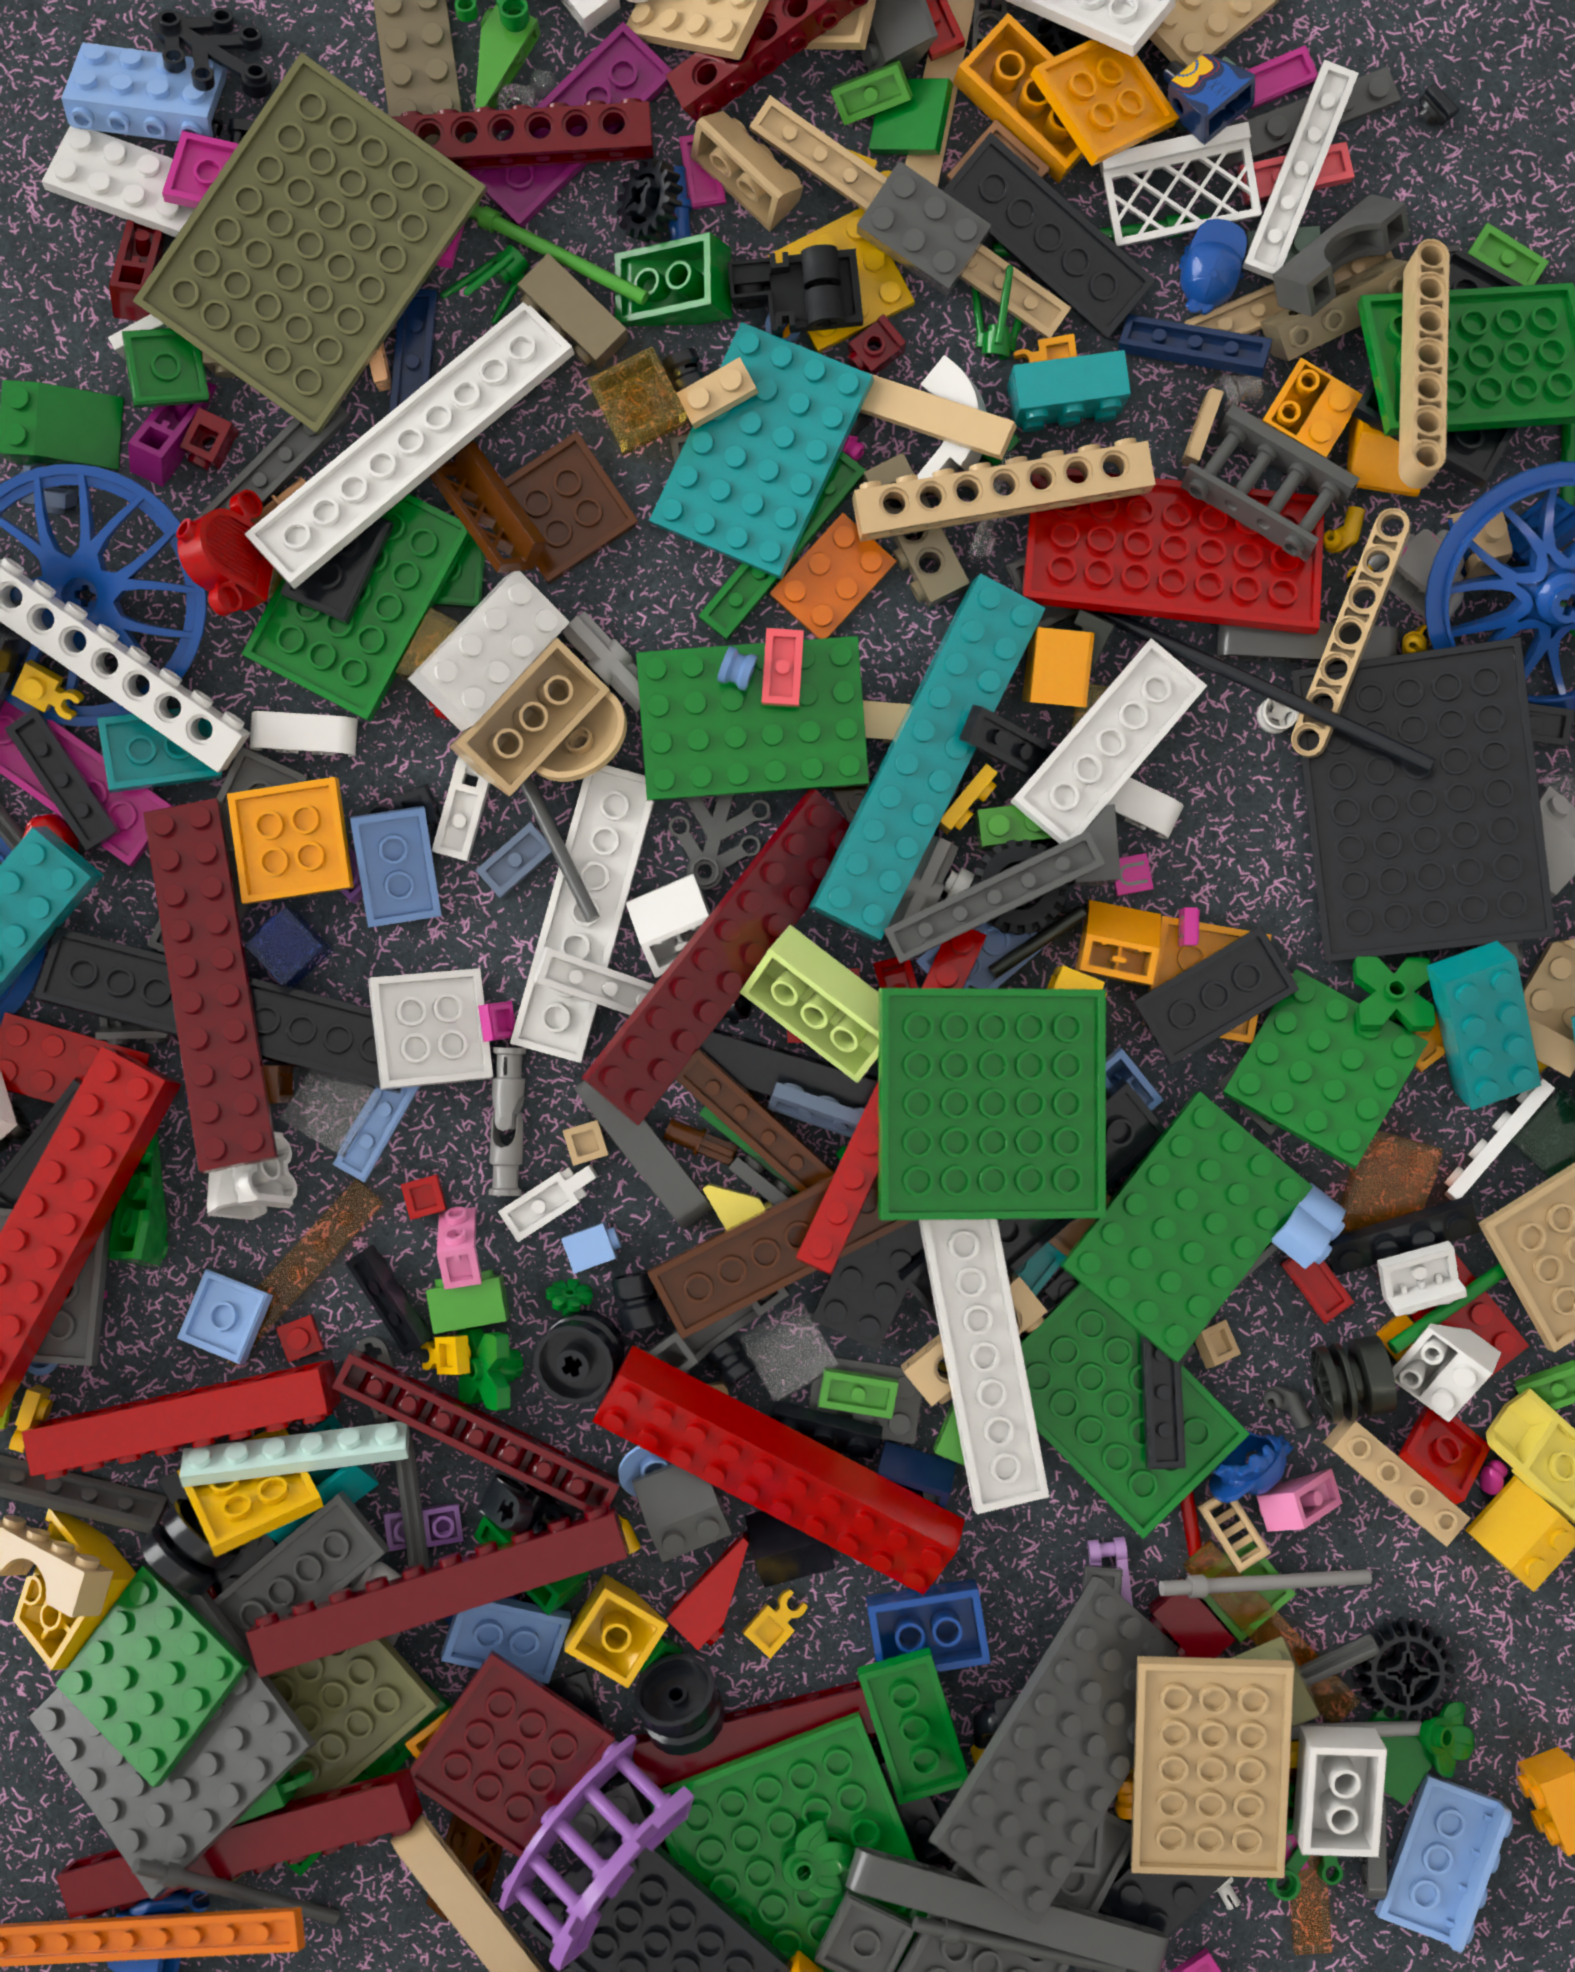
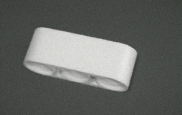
M253 711L249 749L262 751V748L275 749L276 752L296 754L300 750L312 752V755L335 756V753L348 754V757H355L358 719L333 715Z
M1129 778L1107 803V805L1115 804V812L1126 817L1124 821L1143 830L1147 827L1159 833L1158 837L1162 839L1169 838L1184 807L1178 800L1132 778Z

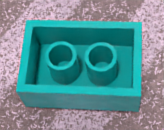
M1125 350L1013 365L1007 390L1011 419L1015 422L1016 428L1022 427L1023 432H1036L1044 429V424L1058 422L1059 427L1066 428L1080 424V419L1094 417L1097 423L1116 419V414H1121L1131 395Z

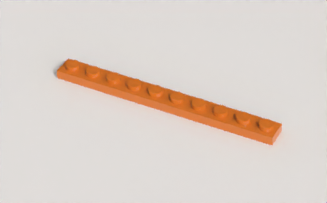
M302 1907L0 1924V1967L298 1952L306 1947Z

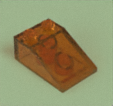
M1377 1130L1355 1170L1352 1168L1349 1170L1340 1206L1346 1210L1342 1219L1345 1227L1340 1234L1422 1210L1434 1185L1443 1149Z

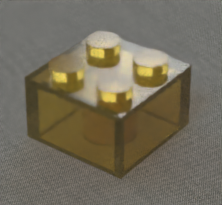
M652 346L586 379L589 391L622 456L688 424L686 411Z

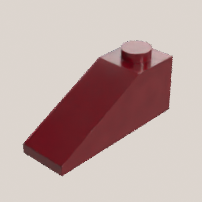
M127 219L109 289L113 318L139 321L150 315V313L134 303L133 299L162 258L165 233L137 224Z

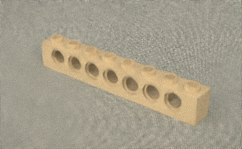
M1126 438L1114 442L1113 447L1100 449V444H1090L1078 448L1077 453L1064 455L1063 450L1049 451L1041 455L1042 459L1028 461L1027 456H1018L1007 459L1005 461L1006 465L991 467L990 462H983L969 466V471L955 473L953 468H947L933 472V477L918 479V475L913 474L899 477L896 479V483L882 485L881 481L862 483L859 485L860 489L854 490L852 497L859 540L862 542L1149 493L1156 483L1148 441L1137 442L1136 438ZM1112 462L1116 464L1120 475L1118 477L1108 476L1103 470V463ZM1070 468L1078 469L1083 474L1084 481L1082 483H1073L1068 479L1066 470ZM1034 474L1042 475L1047 480L1048 487L1046 489H1036L1030 482V476ZM998 480L1007 482L1011 487V494L1006 496L998 494L994 490L993 483ZM962 486L971 488L975 493V500L970 502L962 501L957 495V489ZM927 492L933 493L937 496L939 505L934 508L925 507L920 501V495ZM887 499H896L902 504L903 511L898 514H890L885 510L883 502Z

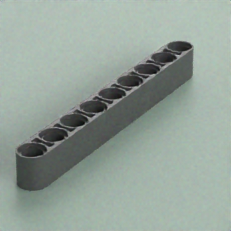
M864 1846L856 1847L846 1881L847 1888L869 1897L1137 1972H1161L1170 1940L1167 1934L1154 1928L1056 1900L1052 1901L1037 1926L975 1877Z

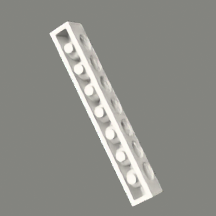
M4 557L3 560L0 559L1 623L216 772H221L229 767L251 734L243 728L245 723L239 717L228 711H225L224 714L211 706L213 700L206 694L196 689L191 692L180 684L182 679L177 674L167 668L158 669L149 662L151 657L135 646L128 648L117 640L119 638L118 633L104 624L97 626L86 618L88 613L78 605L69 601L65 604L54 596L56 591L45 582L38 579L33 582L22 574L24 568L7 557ZM15 586L21 591L23 597L18 607L10 599V592ZM46 608L54 615V624L50 629L42 622V613ZM77 631L82 632L86 638V646L82 651L77 649L73 642V636ZM108 653H112L118 660V668L114 673L110 672L105 666L104 661ZM140 674L145 676L150 684L146 695L139 692L136 687V679ZM171 696L177 698L181 704V712L178 716H174L168 711L167 701ZM201 718L207 719L212 725L213 732L210 738L202 736L198 730V723Z

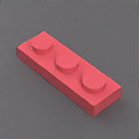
M1347 142L1330 145L1313 191L1352 182L1355 176ZM1286 155L1253 162L1260 202L1269 200ZM1244 164L1239 166L1237 170L1238 176L1243 170ZM1244 174L1240 181L1247 185L1246 174ZM1242 190L1245 206L1251 205L1249 194Z

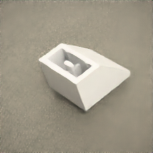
M694 873L626 902L640 946L655 978L663 975L711 914Z
M1430 1324L1392 1367L1396 1384L1450 1422L1493 1374L1501 1352L1469 1329Z

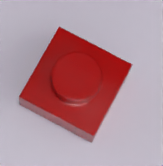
M438 1174L400 1184L410 1220L448 1209Z
M313 1314L276 1327L288 1362L325 1348Z

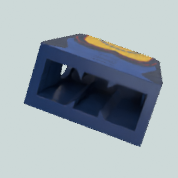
M1202 54L1188 67H1185L1176 60L1172 61L1163 73V80L1169 84L1168 102L1179 116L1178 121L1204 145L1255 102V75L1210 54Z

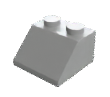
M1549 786L1539 794L1552 899L1575 875V807L1564 796H1561Z

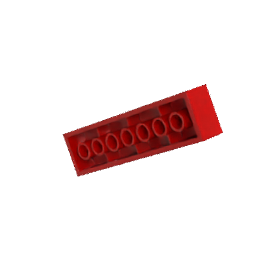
M333 1359L46 1420L22 1431L30 1477L44 1474L45 1480L65 1476L68 1474V1471L77 1469L80 1466L82 1472L99 1469L105 1466L104 1463L114 1461L116 1458H118L119 1464L139 1460L142 1458L141 1455L151 1453L153 1450H155L156 1456L176 1452L178 1447L188 1445L190 1442L192 1443V1448H199L215 1443L216 1439L222 1438L227 1434L229 1440H236L251 1436L253 1431L259 1430L261 1427H265L266 1432H273L288 1428V1424L296 1422L297 1419H302L303 1424L325 1420V1416L332 1414V1409L341 1403L339 1391L332 1388L336 1380Z

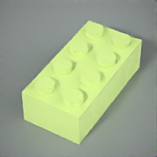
M789 925L769 948L739 993L858 1083L879 1057V992L793 926Z

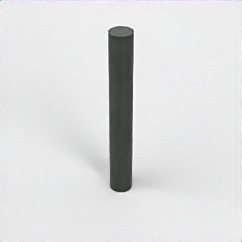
M1078 905L988 966L990 973L997 979L1087 918V914Z

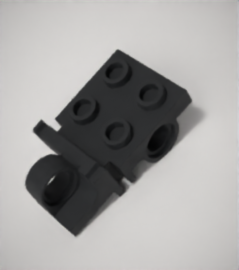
M820 244L807 247L801 251V254L788 255V252H782V263H776L775 253H771L769 258L728 262L731 301L734 308L739 310L757 309L768 303L772 335L783 338V324L788 323L790 333L863 326L856 248L837 250V247L834 245Z

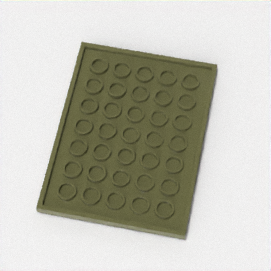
M301 52L133 299V302L320 435L485 195L487 188Z

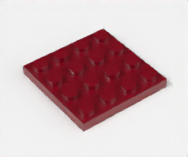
M492 1650L411 1764L409 1770L415 1788L520 1858L542 1826L540 1821L545 1812L554 1805L558 1806L573 1787L601 1760L604 1751L615 1740V1733Z

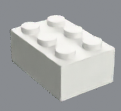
M1300 1726L1292 1831L1302 1855L1379 1857L1387 1749L1375 1728Z

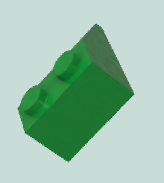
M711 232L616 253L615 275L648 291L649 296L646 303L640 305L615 292V318L623 326L702 325L731 319L732 301L728 262L731 261V247Z
M2 380L0 456L12 464L42 463L45 466L81 464L119 470L124 397L41 382Z

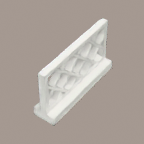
M1249 122L1227 126L1205 145L1193 134L1128 148L1100 162L1099 167L1104 181L1115 244L1118 247L1196 231L1200 225L1210 219H1224L1237 222L1260 217L1262 212L1249 142L1251 137ZM1242 151L1244 168L1237 178L1219 167L1227 154ZM1220 156L1216 163L1209 160V158ZM1200 161L1211 169L1201 186L1183 175V172L1191 162ZM1184 164L1179 172L1173 168V166ZM1164 169L1175 177L1164 194L1146 183L1155 170ZM1214 172L1233 184L1222 201L1204 189ZM1146 173L1143 180L1137 177L1136 174ZM1244 174H1246L1247 185L1240 181ZM1127 177L1139 186L1129 201L1126 202L1114 193L1112 180ZM1178 180L1196 191L1186 209L1167 197ZM1236 186L1249 194L1251 209L1237 212L1225 204ZM1142 188L1160 199L1149 217L1131 205ZM1199 195H1202L1218 206L1211 218L1201 220L1189 212ZM1163 202L1182 214L1172 227L1164 228L1153 220ZM1116 203L1124 207L1120 215H1118ZM1221 209L1228 213L1226 215L1217 216ZM1128 210L1143 220L1145 224L1138 234L1122 237L1120 221ZM1185 217L1192 221L1190 223L1181 224ZM1148 225L1156 229L1153 231L1144 232Z

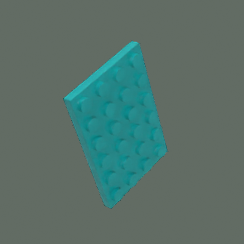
M741 322L720 368L740 357L759 393L696 429L692 427L649 521L654 526L782 580L872 387L874 377L869 373Z

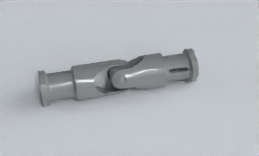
M493 1047V1053L497 1055L496 1077L492 1078L491 1097L495 1112L491 1119L489 1163L493 1165L492 1188L488 1190V1195L521 1196L522 1190L518 1188L519 1165L523 1164V1116L521 1109L525 1098V1079L522 1078V1055L526 1054V1048ZM516 1129L512 1143L508 1146L504 1145L499 1137V1130Z

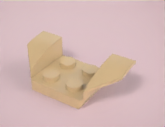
M1575 938L1549 942L1523 986L1536 1060L1569 1078L1575 1070V1043L1571 1018L1575 1016Z

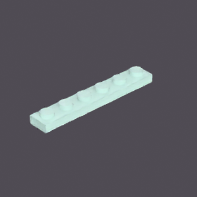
M397 1421L207 1445L199 1448H184L179 1479L182 1487L408 1459L410 1429L407 1424Z

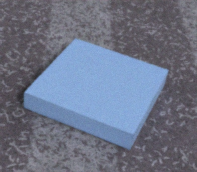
M205 1269L177 1339L237 1364L245 1365L273 1295L220 1273Z

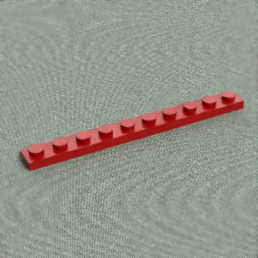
M972 929L943 943L922 988L964 989L987 940V935ZM879 1080L796 1256V1260L829 1275H832L878 1176Z

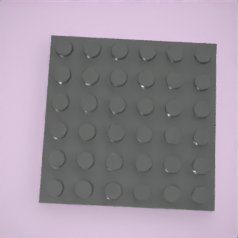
M172 1584L170 1585L250 1664V1667L162 1786L153 1788L59 1688L29 1716L131 1869L135 1859L142 1858L161 1864L165 1861L182 1864L183 1869L188 1870L317 1744L267 1675L259 1678L252 1653L208 1592L202 1596L192 1595L181 1591ZM136 1875L151 1899L160 1897L170 1888L159 1885L156 1879Z

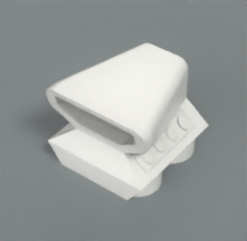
M274 1132L278 1159L209 1173L207 1192L208 1216L253 1220L264 1215L267 1212V1206L289 1209L293 1205V1199L297 1195V1184L294 1177L288 1171L292 1150L288 1141L283 1137V1133Z

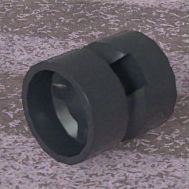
M648 1270L625 1274L611 1279L614 1298L622 1304L617 1310L622 1331L646 1328L668 1321L666 1308L662 1300L657 1297V1291L647 1273Z

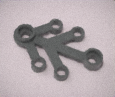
M734 795L718 796L713 817L702 798L681 799L688 803L707 837L703 852L689 832L691 825L686 817H673L669 822L668 828L670 833L678 838L690 859L687 866V876L694 873L701 890H710L716 887L723 878L724 869L745 857H755L760 852V840L754 835H746L740 840L738 846L718 855L721 841L756 821L764 822L769 818L771 809L766 801L755 800L751 803L749 809L727 821ZM762 804L766 807L767 813L764 817L758 818L754 816L753 808L756 805ZM678 820L684 821L687 825L686 831L681 834L675 833L673 831L674 822ZM748 839H752L757 843V849L752 853H747L743 849V844ZM702 865H708L712 868V875L709 878L704 879L698 875V870Z

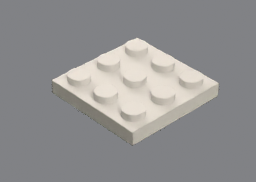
M480 968L370 977L368 979L381 1090L493 1078L489 1042H484L478 1009L479 1005L485 1004Z

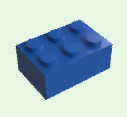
M975 1578L931 1585L924 1595L913 1589L866 1596L876 1662L930 1647L937 1672L991 1663L979 1589Z

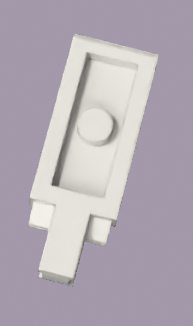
M591 1164L576 1174L568 1167L564 1171L557 1172L499 1210L498 1213L517 1242H519L579 1203L580 1199L587 1195L583 1186L597 1178L598 1175Z

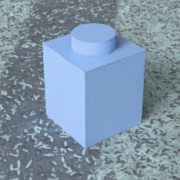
M606 1221L566 1235L561 1239L574 1274L616 1259L618 1257L616 1249L622 1247L615 1227L608 1229Z

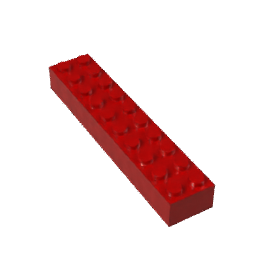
M101 1046L0 1232V1418H2L181 1086V1083L118 1049Z
M635 1346L631 1347L605 1392L592 1422L608 1431L617 1434L922 1595L926 1593L958 1550L965 1519Z

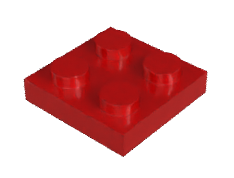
M1425 1405L1398 1457L1457 1505L1465 1501L1490 1447L1487 1442L1456 1416L1448 1422Z

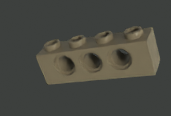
M1388 258L1335 284L1337 296L1312 317L1285 309L1260 321L1265 338L1272 339V356L1290 361L1361 326L1357 302L1361 295L1403 293V272L1408 261Z
M902 452L863 473V482L881 481L882 485L896 483L897 478L913 475L914 473ZM925 494L920 495L921 503L925 507L931 508ZM886 500L883 502L885 510L890 514H898L903 511V507L893 508L888 505ZM942 528L921 531L923 536L916 541L908 540L904 535L892 536L898 548L893 551L894 557L902 571L909 570L914 582L910 583V588L918 603L925 601L928 609L968 589L970 582ZM925 558H932L938 563L939 569L934 573H926L920 568L919 562Z

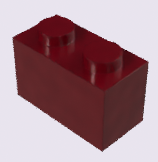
M1159 1595L1147 1605L1153 1614L1149 1621L1165 1636L1170 1633L1178 1642L1176 1652L1180 1657L1216 1658L1235 1641L1229 1631L1200 1598L1190 1599L1187 1595Z

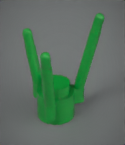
M508 245L502 252H498L489 261L444 290L440 297L445 299L472 282L464 290V295L469 296L494 276L505 285L511 281L510 288L491 319L493 324H497L518 291L517 284L525 277L523 273L529 268V264L515 247Z
M1012 265L1006 267L998 323L988 325L987 331H984L980 293L971 287L977 333L975 347L982 348L981 356L984 358H990V354H999V359L1008 360L1010 359V352H1015L1016 340L1023 322L1016 318L1010 334V328L1005 326L1012 286Z

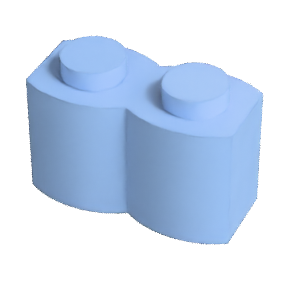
M1312 1182L1309 1183L1313 1186L1302 1202H1299L1286 1223L1271 1239L1272 1243L1304 1269L1313 1262L1319 1265L1327 1258L1332 1250V1247L1329 1245L1330 1241H1333L1345 1227L1342 1219L1346 1210Z

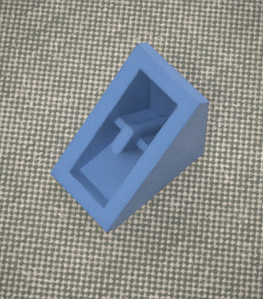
M1118 1047L1106 1058V1092L1123 1078L1151 1111L1164 1101L1121 1047Z

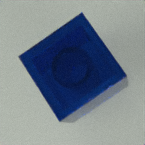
M287 907L264 922L257 930L256 935L245 944V947L282 986L291 988L300 983L334 951L296 910Z

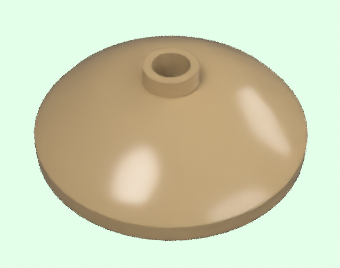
M609 691L534 772L548 780L569 782L588 777L607 765L621 748L627 731L626 713L618 698Z

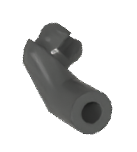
M1279 1385L1271 1386L1265 1390L1263 1396L1265 1407L1269 1410L1287 1411L1296 1429L1304 1428L1313 1422L1298 1391Z

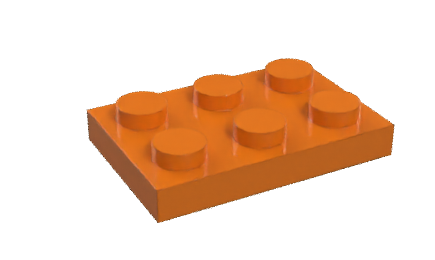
M842 513L773 588L769 595L817 639L829 638L894 567L897 561L874 540L860 542L857 525Z

